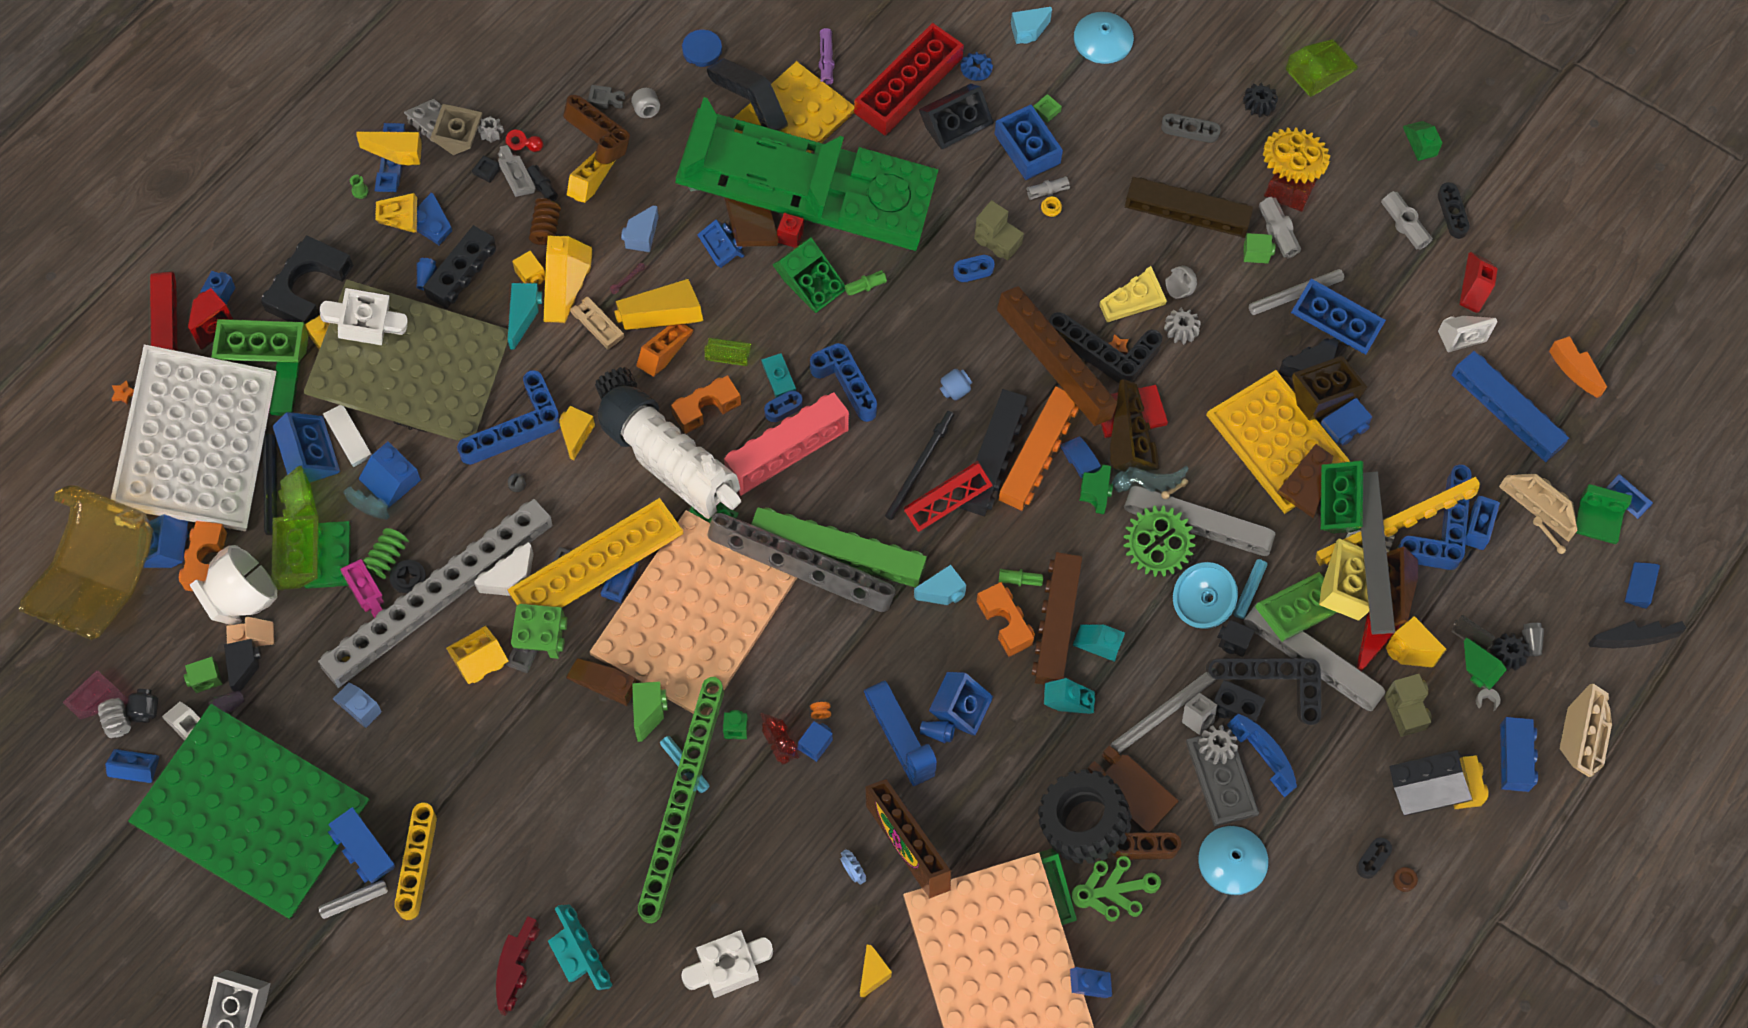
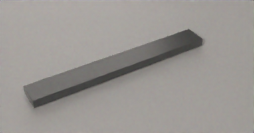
M1378 472L1363 473V527L1361 528L1371 633H1395Z

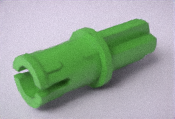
M882 270L868 276L863 275L861 279L845 285L847 295H854L864 290L868 292L871 288L886 283V276Z
M1000 569L999 583L1017 584L1018 587H1021V584L1042 586L1043 575L1022 572L1023 569H1020V571Z

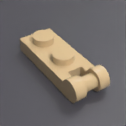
M585 297L580 305H575L570 309L573 316L579 319L607 350L624 338V333L589 297Z

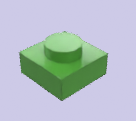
M1048 94L1033 106L1038 115L1047 123L1061 112L1062 106Z

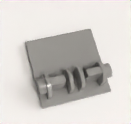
M435 99L404 112L407 115L408 123L433 142L430 137L442 107Z

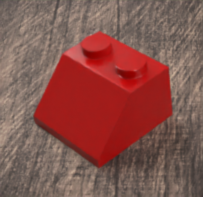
M212 288L200 293L193 300L188 328L201 350L214 341L218 319L233 320L226 304Z

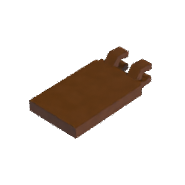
M724 197L737 247L777 246L779 240L771 210Z
M1109 745L1103 751L1102 757L1111 767L1105 772L1094 761L1088 767V770L1091 774L1096 770L1101 772L1103 776L1108 775L1115 784H1118L1129 804L1132 816L1130 821L1144 833H1150L1174 808L1178 800L1128 755L1122 754L1120 756Z

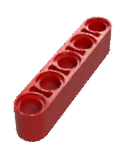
M173 271L152 273L150 275L151 346L178 351L176 277Z

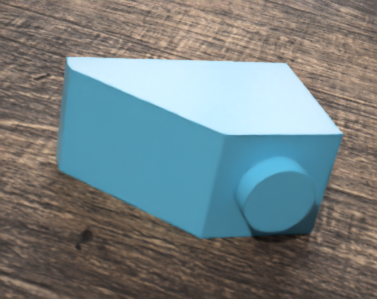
M1051 7L1012 13L1011 27L1016 44H1027L1037 40L1050 23Z
M949 565L914 588V598L919 601L948 605L951 602L956 603L965 596L966 584L954 568Z

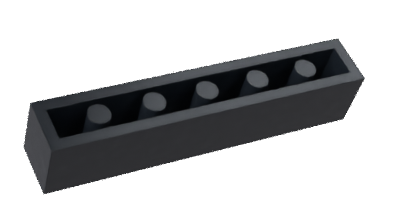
M1002 389L976 459L981 464L993 486L961 505L960 509L984 517L987 510H992L995 498L992 496L994 491H999L1002 479L999 477L1001 472L1005 473L1008 467L1007 455H1012L1016 444V442H1013L1014 436H1019L1022 428L1020 423L1021 417L1025 418L1029 409V405H1026L1027 396ZM979 473L972 478L970 486L980 488L986 482Z

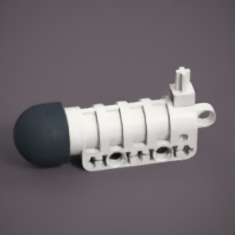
M619 386L610 390L602 398L598 410V419L603 431L620 446H632L636 459L643 467L705 518L709 519L717 512L716 505L720 501L731 510L741 503L740 497L736 494L740 490L737 475L719 460L714 459L712 454L704 448L696 447L695 441L688 435L681 434L680 429L673 423L666 422L665 417L659 413L658 403L645 392L635 387Z

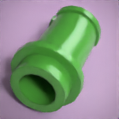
M353 175L350 178L352 194L358 199H363L368 194V187L364 184L362 176L359 178V175Z

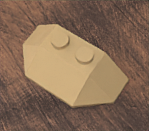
M1538 474L1507 475L1499 487L1536 517H1541L1546 525L1568 542L1578 531L1573 502L1565 493L1554 488L1547 479L1540 477Z
M1590 684L1568 707L1559 748L1573 768L1588 777H1592L1594 773L1604 766L1612 727L1611 711L1608 704L1609 694L1595 684Z

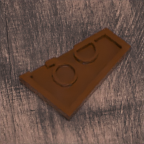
M1315 444L1280 487L1277 494L1314 518L1321 497L1322 465L1331 464L1334 456Z

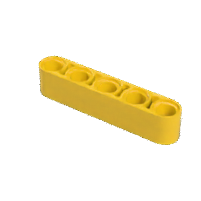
M419 803L414 807L395 898V909L400 917L405 920H412L417 917L423 896L437 816L432 806L428 803ZM424 812H429V813H430V815H429V817H428L427 819H425V820H420V819H419V817H420V815H421L422 813H424ZM418 835H426L422 842H415ZM421 857L419 864L411 865L413 858ZM410 880H417V884L413 888H406ZM405 903H413L409 911H402Z

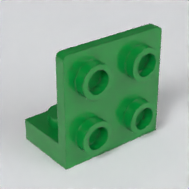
M1588 484L1580 498L1576 518L1578 530L1576 534L1617 544L1623 515L1631 504L1632 496Z

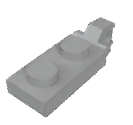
M508 145L500 146L498 153L499 166L515 197L534 193L535 185L520 156L512 155Z

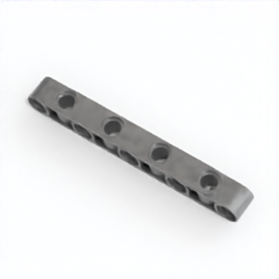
M716 513L712 516L707 533L711 541L876 611L885 612L890 608L895 594V588L891 584L726 514Z

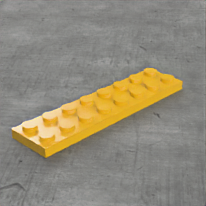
M658 498L507 589L516 605L564 607L683 535V530L662 500Z

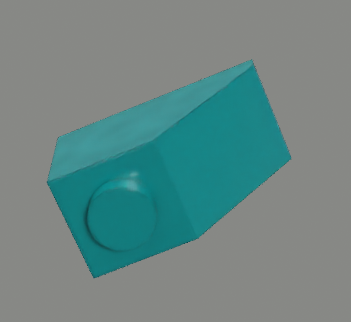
M1080 625L1073 646L1115 662L1125 632L1106 625Z

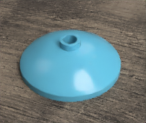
M1095 12L1085 16L1079 21L1074 31V43L1079 53L1086 59L1096 63L1109 64L1117 62L1126 57L1133 46L1134 35L1128 22L1110 12Z
M1210 562L1198 563L1185 570L1178 578L1173 591V604L1178 616L1188 625L1200 629L1213 628L1226 621L1234 611L1238 599V588L1232 574L1224 567ZM1213 595V600L1208 602L1209 596Z
M1225 826L1214 830L1204 839L1198 854V864L1202 876L1214 889L1229 895H1241L1257 888L1265 878L1268 870V854L1262 841L1251 831L1238 826ZM1232 853H1238L1240 858L1234 859Z

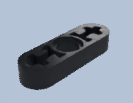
M1447 182L1441 185L1438 191V199L1450 235L1461 239L1467 235L1470 224L1457 186ZM1455 207L1459 210V213L1452 214L1448 208Z

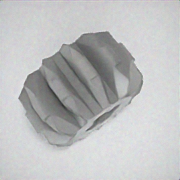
M1182 307L1178 312L1173 310L1165 320L1164 330L1168 332V338L1174 337V343L1181 340L1183 345L1187 340L1192 342L1200 332L1201 322L1197 320V314L1191 315L1190 309L1184 312Z
M112 698L100 703L98 714L105 734L109 738H118L129 733L131 722L126 714V708L122 700Z
M1213 725L1210 726L1209 731L1204 730L1202 733L1203 738H1200L1198 744L1202 746L1199 752L1207 753L1204 758L1205 761L1213 758L1214 765L1217 764L1218 760L1225 764L1227 758L1233 759L1235 756L1234 752L1238 749V745L1234 744L1237 741V737L1230 736L1231 729L1226 732L1223 731V725H1220L1218 730Z

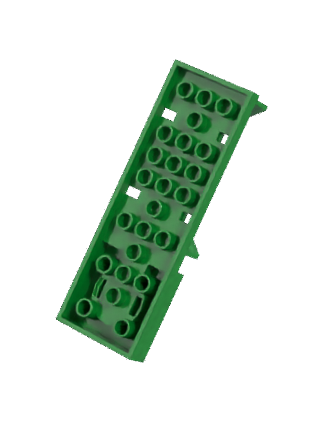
M703 97L701 107L697 110L675 183L916 251L938 169L861 147L858 148L857 153L841 149L844 140L842 136L823 144L715 113L708 98ZM735 129H736V130L743 131V133L741 134V133L734 132V131H735ZM806 150L814 151V154L808 153ZM721 174L729 176L726 187L718 185ZM793 195L801 197L799 207L790 206Z

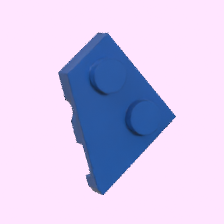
M430 193L417 207V232L440 245L452 232V228L434 194Z

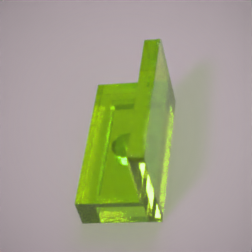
M709 338L708 344L704 348L705 360L748 366L751 344Z

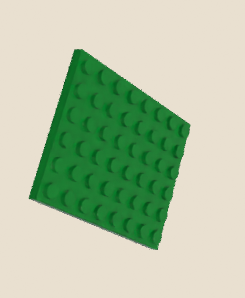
M210 704L128 822L290 920L340 846L329 835L328 831L331 828L328 824L352 807L360 816L370 800L228 713Z

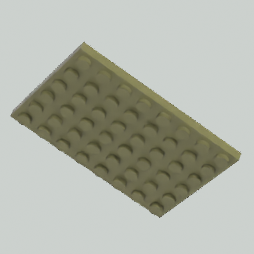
M346 279L338 300L339 303H343L346 288L389 295V311L406 315L407 330L402 335L384 332L382 345L338 338V324L330 323L305 386L304 394L457 441L476 434L508 345V329Z

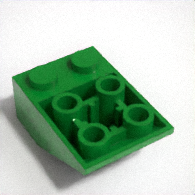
M812 238L803 241L772 264L783 281L814 313H817L845 291V284Z

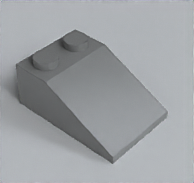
M229 970L215 975L202 1028H256L265 1008L271 983Z

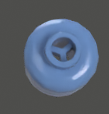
M953 369L941 378L942 387L940 390L947 399L951 397L957 401L971 391L970 385L972 381L963 369L961 371Z

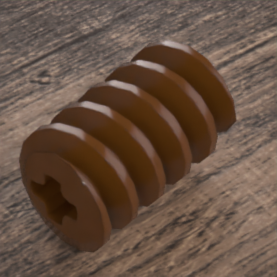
M539 198L535 201L536 205L534 206L529 240L536 245H546L548 236H555L557 232L556 227L558 226L561 206L549 199Z

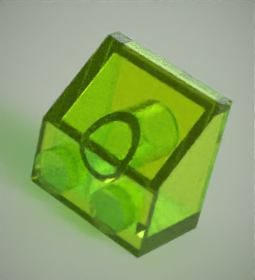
M302 465L297 466L280 481L282 490H278L281 503H285L286 509L283 510L284 519L286 522H290L293 529L303 527L305 524L319 522L311 483Z

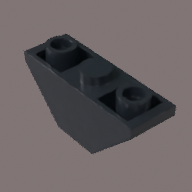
M1335 337L1332 339L1326 338L1313 348L1307 347L1294 357L1293 355L1286 357L1280 366V375L1292 378L1293 373L1334 359L1339 340Z

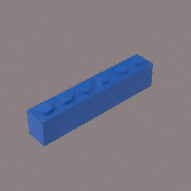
M1473 351L1454 369L1452 376L1542 460L1547 462L1564 447L1569 439L1566 433L1553 424L1546 414L1541 413L1534 406L1533 402L1525 398L1513 384L1505 380L1498 370L1493 369L1483 356Z

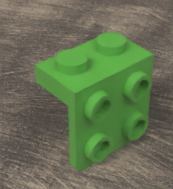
M517 605L511 639L512 647L547 651L550 658L559 659V652H563L565 643L564 638H562V632L567 629L568 622L562 607Z

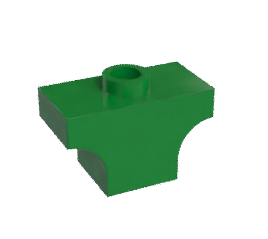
M1102 465V468L1096 473L1084 472L1081 483L1079 501L1091 503L1095 508V513L1099 514L1105 513L1107 497L1112 496L1113 484H1109L1111 466Z

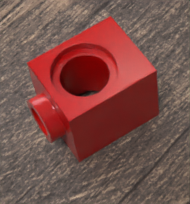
M784 213L777 229L778 243L795 248L799 245L804 233V219Z

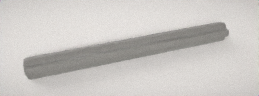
M1213 667V674L1216 676L1220 675L1219 672ZM1205 672L1112 742L1111 747L1120 754L1218 679L1209 677L1207 672Z

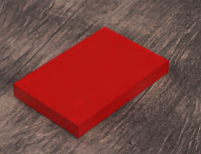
M1152 385L1138 388L1144 406L1142 415L1145 422H1149L1151 429L1167 426L1168 421L1157 386ZM1118 393L1111 394L1117 401ZM1115 411L1111 420L1101 423L1105 438L1112 436Z

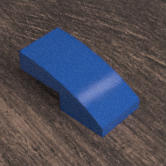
M1080 436L1060 445L1069 463H1073L1080 478H1083L1084 472L1094 473L1101 469L1097 458Z

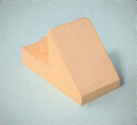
M245 617L244 624L226 626L227 644L252 639L256 646L274 644V623L271 621Z

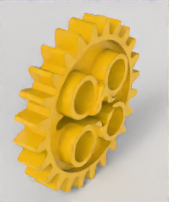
M1288 127L1286 132L1279 129L1278 133L1273 132L1272 137H1268L1263 148V156H1265L1264 162L1268 163L1267 168H1274L1273 174L1280 173V179L1286 176L1287 182L1292 178L1295 183L1302 180L1306 184L1307 179L1313 182L1315 178L1320 179L1321 174H1325L1330 162V155L1327 154L1329 149L1324 148L1325 142L1319 143L1320 137L1313 138V133L1307 135L1305 129L1302 132H1298L1297 128L1291 131Z

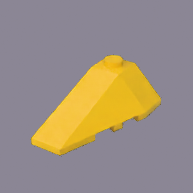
M548 236L544 322H566L570 309L575 303L578 291L583 286L585 276L591 269L592 247L569 236Z

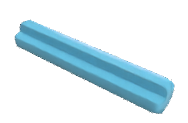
M1256 560L1233 612L1235 617L1244 619L1268 565L1266 561Z
M666 736L660 741V744L677 766H679L683 752L670 736ZM685 773L689 780L693 779V773ZM702 775L697 787L699 793L705 792L710 787Z

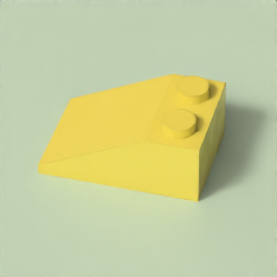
M1338 539L1321 587L1319 605L1358 621L1369 612L1363 548Z

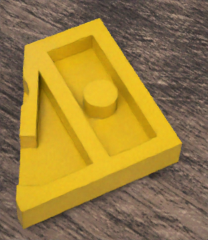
M412 193L376 201L375 220L379 224L413 233L417 232V196Z

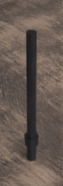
M947 411L941 422L937 423L933 429L934 434L886 512L885 517L887 519L893 520L939 440L946 435L947 427L954 417L951 411Z

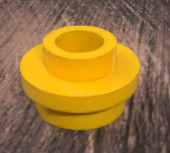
M1053 196L1047 197L1041 204L1042 212L1049 217L1057 216L1062 209L1059 199Z

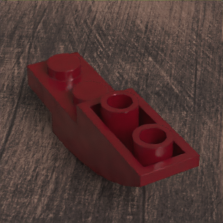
M527 916L518 937L508 934L500 955L496 977V998L498 1010L504 1016L507 1015L508 1010L512 1011L517 1002L515 996L519 988L523 989L527 981V972L520 964H524L529 955L528 947L531 941L534 942L537 939L540 931L537 920Z

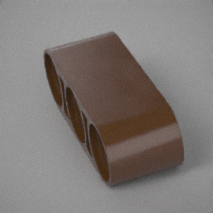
M1171 832L1125 833L1127 839L1124 843L1128 845L1129 849L1126 851L1119 849L1113 855L1117 859L1121 856H1126L1130 860L1172 859L1177 855L1181 847V839L1177 834ZM1148 842L1152 849L1144 850L1141 847V843ZM1165 842H1171V843H1173L1174 846H1175V849H1174V850H1168V849L1164 846V843H1165Z

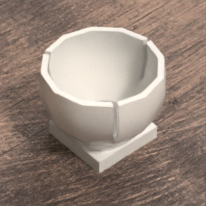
M236 545L227 546L218 552L209 564L205 581L196 579L190 584V587L211 620L228 625L241 623L240 615L257 614L268 608L277 599V588L262 565L246 578L244 577L259 562L247 551Z

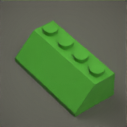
M218 319L211 358L241 361L300 362L306 354L309 334L303 322Z

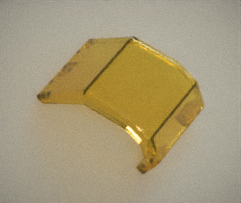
M70 485L61 488L54 494V501L70 507L69 520L54 559L20 600L19 611L33 617L37 615V618L53 625L57 623V626L73 633L77 631L78 635L93 640L101 636L132 597L150 551L153 528L144 512L84 488Z

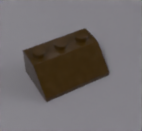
M1343 356L1297 371L1292 375L1297 406L1309 421L1335 412L1355 398L1359 401L1367 389L1366 384Z

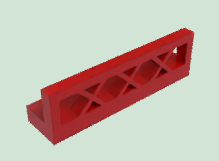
M976 461L906 505L904 511L916 530L920 532L987 490L993 484L979 461ZM980 473L986 484L980 488L971 487L972 478ZM957 487L966 489L965 497L961 500L951 498L953 490ZM938 499L948 500L946 509L943 511L933 510L934 502ZM920 510L929 512L928 520L921 525L918 524L913 516Z

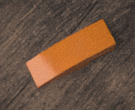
M1570 336L1555 341L1549 352L1558 366L1573 382L1596 398L1601 397L1607 386L1589 353L1584 352L1580 354Z

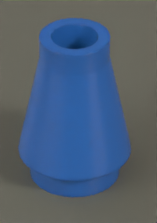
M420 258L417 263V289L424 291L423 286L438 268L436 261L429 258Z
M922 721L920 726L921 735H926L942 743L952 742L954 724H950L949 721Z

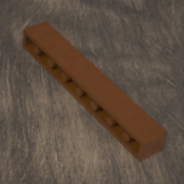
M1019 286L1002 292L997 311L1094 426L1111 420L1117 401Z

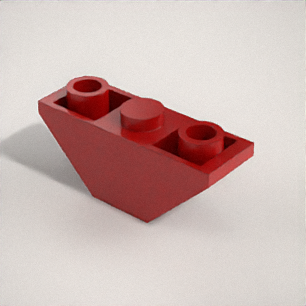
M1473 252L1468 253L1459 305L1478 313L1495 286L1498 268L1489 260Z

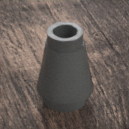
M1524 624L1522 634L1525 644H1529L1527 651L1530 652L1531 657L1541 656L1544 640L1542 624Z

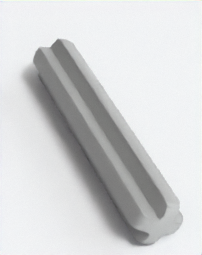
M381 880L318 907L320 915L325 919L388 892L387 885L384 880Z

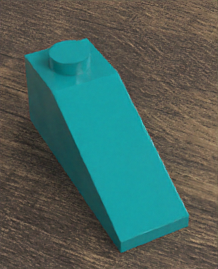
M512 283L508 327L510 349L516 348L538 314L539 304L543 303V293L539 292L537 283Z

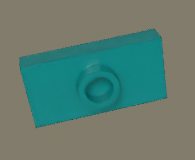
M782 353L761 360L776 398L789 391H796Z

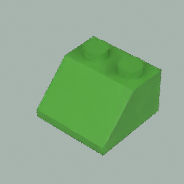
M660 682L632 683L634 729L638 742H642L664 719V711L668 710L666 689L661 688Z

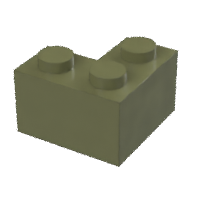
M991 200L976 218L974 239L979 245L986 246L996 256L1003 257L1008 261L1022 245L1024 233L1007 222L1008 211Z
M1420 674L1393 681L1384 695L1401 737L1424 731L1431 724V713L1423 704L1424 699L1428 695V686L1426 681L1421 679Z

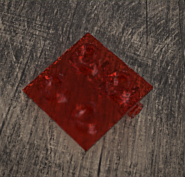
M1280 173L1274 174L1268 184L1264 197L1276 198L1278 203L1302 212L1317 179H1314L1313 182L1307 179L1306 184L1302 180L1295 183L1292 178L1287 182L1286 176L1280 179Z
M761 713L760 715L764 721L762 732L768 740V744H773L771 750H774L773 753L777 761L784 765L790 761L789 757L798 759L797 745L791 738L789 739L786 733L788 728L784 721Z

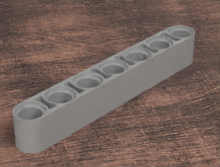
M1132 486L1130 488L1124 509L1129 513L1136 515L1139 512L1144 516V508H1147L1149 512H1153V506L1155 505L1157 510L1161 511L1164 505L1166 512L1174 508L1173 515L1175 516L1181 512V521L1188 518L1185 526L1193 527L1189 531L1190 533L1261 556L1270 554L1275 532L1269 528L1174 497L1163 499L1161 493L1143 487ZM1163 520L1157 521L1159 523L1167 525V523Z
M1255 606L1245 617L1244 623L1248 628L1255 630L1256 634L1292 659H1314L1318 661L1321 668V679L1365 710L1373 711L1385 695V690L1381 685L1302 631L1282 642ZM1307 662L1304 667L1313 673L1314 666Z

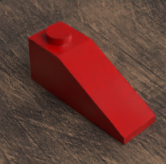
M1369 612L1366 617L1356 667L1361 672L1371 663L1394 634H1372ZM1400 625L1395 626V632L1399 629Z

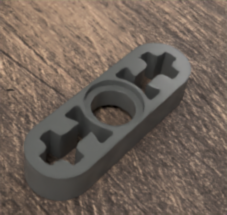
M1176 114L1165 115L1161 124V129L1166 134L1208 143L1216 142L1221 132L1220 126L1215 122ZM1193 125L1196 127V130L1190 132L1185 127ZM1209 130L1213 131V135L1209 134Z

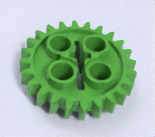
M1155 505L1153 506V512H1149L1147 508H1144L1145 515L1143 516L1137 512L1138 520L1130 519L1134 526L1126 527V530L1130 532V535H1124L1123 537L1129 540V543L1123 545L1124 548H1130L1126 556L1133 555L1134 558L1130 563L1138 562L1137 570L1144 567L1145 575L1150 570L1153 571L1154 577H1156L1158 571H1161L1162 576L1165 577L1167 570L1173 575L1174 567L1182 570L1180 563L1188 564L1189 562L1185 556L1193 555L1188 550L1195 547V544L1190 542L1191 539L1195 538V535L1188 533L1193 527L1185 526L1188 518L1180 520L1181 512L1176 516L1173 515L1174 508H1171L1169 512H1166L1164 505L1161 511H1158ZM1158 520H1163L1167 523L1165 531L1160 532L1155 528V523ZM1171 529H1175V532L1163 541L1164 546L1157 545L1147 554L1143 553L1146 548L1155 542L1156 539L1154 537L1161 538ZM1144 533L1149 536L1150 542L1147 545H1141L1137 541V537L1140 534ZM1173 537L1178 538L1181 541V547L1172 549L1169 546V540ZM1154 551H1160L1164 559L1162 562L1156 563L1151 559V554Z

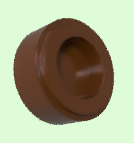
M1409 867L1398 869L1393 876L1394 886L1402 892L1411 891L1418 882L1416 872Z

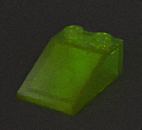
M1332 39L1305 46L1291 54L1286 71L1312 97L1357 70L1358 66Z

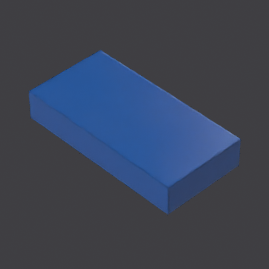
M636 562L608 579L600 593L601 596L622 604L639 563Z

